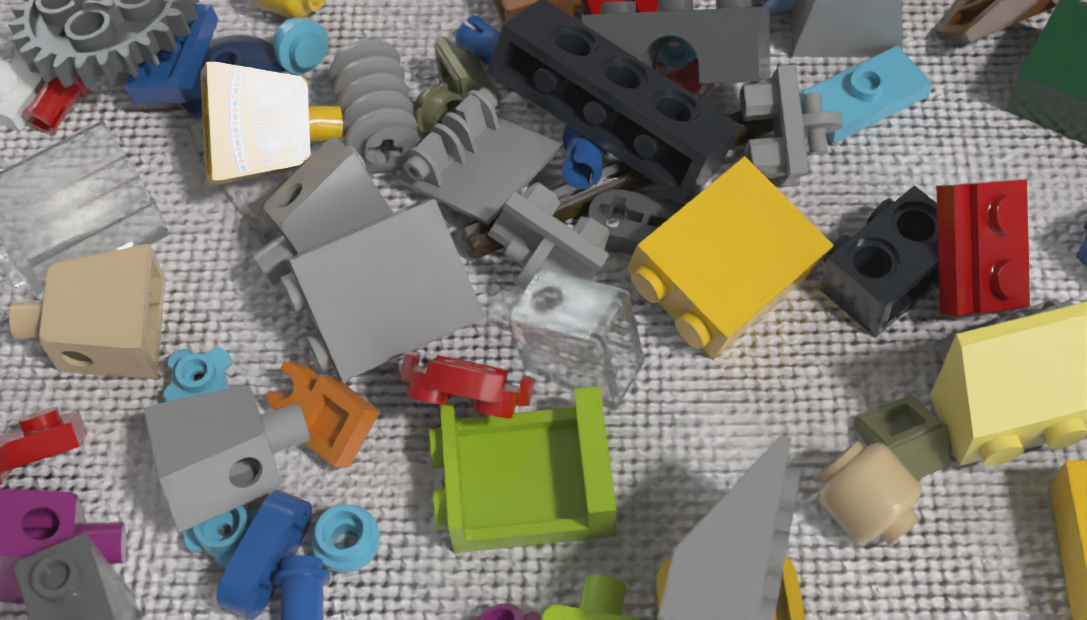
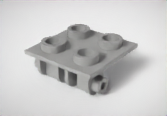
M483 87L479 91H469L465 95L464 100L455 108L456 114L448 112L442 118V124H435L431 128L430 134L421 143L412 147L407 152L408 160L404 163L405 172L397 179L399 183L432 199L435 198L436 201L489 225L502 211L514 191L519 193L563 148V145L559 141L498 116L495 111V107L498 105L496 95L488 88Z

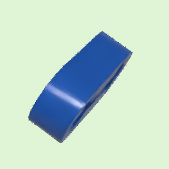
M280 489L274 490L267 496L220 579L216 597L218 606L250 620L257 618L264 611L278 587L274 584V576L277 572L281 571V561L295 556L307 533L312 516V504L309 501Z

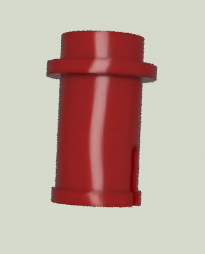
M57 76L53 80L45 82L31 104L24 109L22 115L36 129L46 134L54 135L78 98L87 97L90 93V88H85L80 77L69 87H63Z

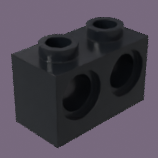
M915 185L896 201L888 198L880 203L869 216L865 227L854 236L848 233L843 234L833 243L834 246L823 259L826 266L820 291L871 335L877 338L939 284L937 203ZM905 237L915 239L919 242L908 240ZM860 273H869L878 278H868Z

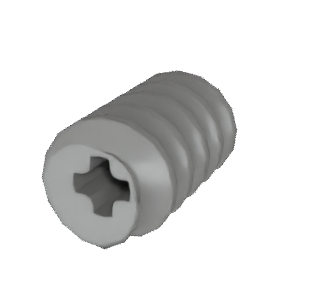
M377 39L360 40L344 47L334 57L330 66V80L334 87V99L342 111V135L345 138V146L355 153L364 169L374 172H388L404 168V163L408 160L407 152L412 147L421 143L422 139L417 133L418 124L413 116V104L409 99V88L404 81L405 73L400 65V55L394 46L386 41Z

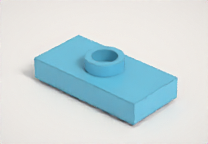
M897 45L802 91L800 103L804 109L803 95L819 92L821 93L823 111L841 113L842 128L826 133V137L834 144L929 97L932 83Z

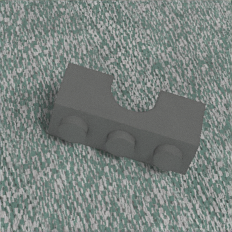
M657 0L658 12L636 13V2L634 1L600 3L601 14L582 15V23L654 70H656V58L662 46L672 38L680 37L686 40L697 54L699 83L758 82L761 79L770 78L769 8L752 7V0H716V9L693 10V0Z

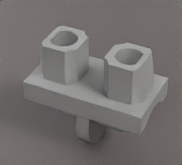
M796 65L777 66L771 78L743 84L739 91L743 121L773 119L775 138L749 140L746 144V158L766 178L780 177L781 187L799 185L800 177L809 173L805 136H808L810 155L827 153L826 133L842 128L841 113L823 111L821 93L813 92L803 95L805 114H802Z
M539 182L534 183L522 195L514 191L502 208V212L489 231L488 236L505 246L507 249L504 255L524 268L516 279L515 284L525 290L534 276H537L555 289L561 283L581 297L610 255L604 251L610 234L609 229L591 217H581L574 229L553 217L561 202L557 194Z

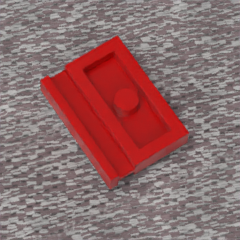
M1027 179L936 185L940 315L958 317L969 313L982 314L1030 307Z

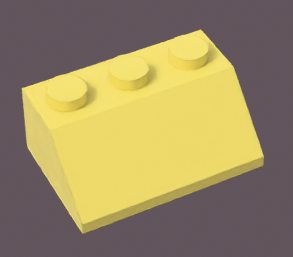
M1087 302L955 335L930 397L939 419L947 425L949 442L959 466L983 460L987 466L999 465L1015 459L1027 448L1047 443L1050 449H1061L1074 445L1087 437Z

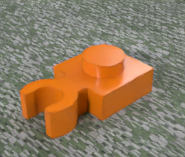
M283 362L280 369L292 378L293 391L291 395L286 392L268 391L265 397L267 402L275 410L299 403L311 441L305 444L333 467H350L380 411L338 378L321 375L318 378L315 371L308 365Z

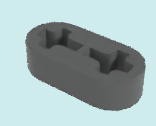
M611 189L600 193L593 199L589 206V217L609 229L610 234L605 245L606 249L633 255L641 241L685 205L626 190ZM614 213L625 215V220H621L617 227L607 225V220H611Z

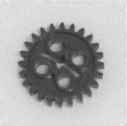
M24 0V3L12 5L11 10L16 18L9 21L8 26L13 33L11 39L22 60H25L32 73L39 71L46 82L58 76L63 87H69L80 77L85 88H91L98 76H105L108 83L113 85L117 80L118 72L126 70L135 78L139 76L138 64L144 61L154 66L160 64L156 54L160 50L176 52L178 47L173 36L182 37L190 35L191 31L187 21L198 18L194 5L199 3V0Z

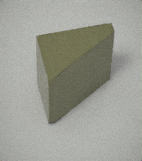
M443 36L435 39L434 49L438 75L442 83L451 85L455 93L463 98L469 91H479L485 87L496 95L498 101L500 100L499 92L474 57Z
M912 395L854 418L855 427L866 446L877 442L885 444L917 479L944 469L951 463L947 425Z

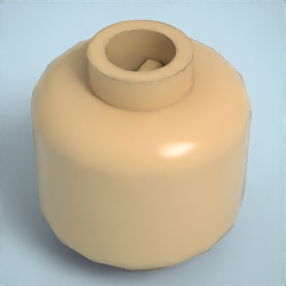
M857 440L817 475L824 483L818 492L820 506L855 543L870 542L881 536L889 545L906 533L920 518L911 508L919 500L922 492L921 484L892 450L883 443L877 442L865 447Z

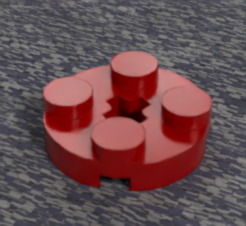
M405 351L399 379L409 383L407 397L445 405L447 404V399H451L452 395L475 399L473 411L507 419H513L516 406H530L535 378L523 374L519 387L506 383L509 371L506 369L437 355L436 362L429 360L428 366L419 365L421 352Z

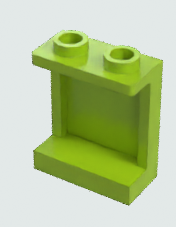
M601 386L574 389V407L514 413L513 419L495 416L456 417L454 403L440 405L441 427L429 429L433 469L444 467L445 488L433 490L434 515L437 531L449 530L454 553L616 537V504Z

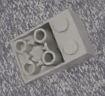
M780 436L674 548L658 620H774L801 469L787 466L791 443L790 437Z

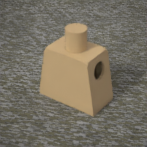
M141 244L54 263L47 269L44 300L13 302L11 304L9 325L12 336L16 340L40 338L41 346L56 369L66 373L157 379L165 275L150 244Z

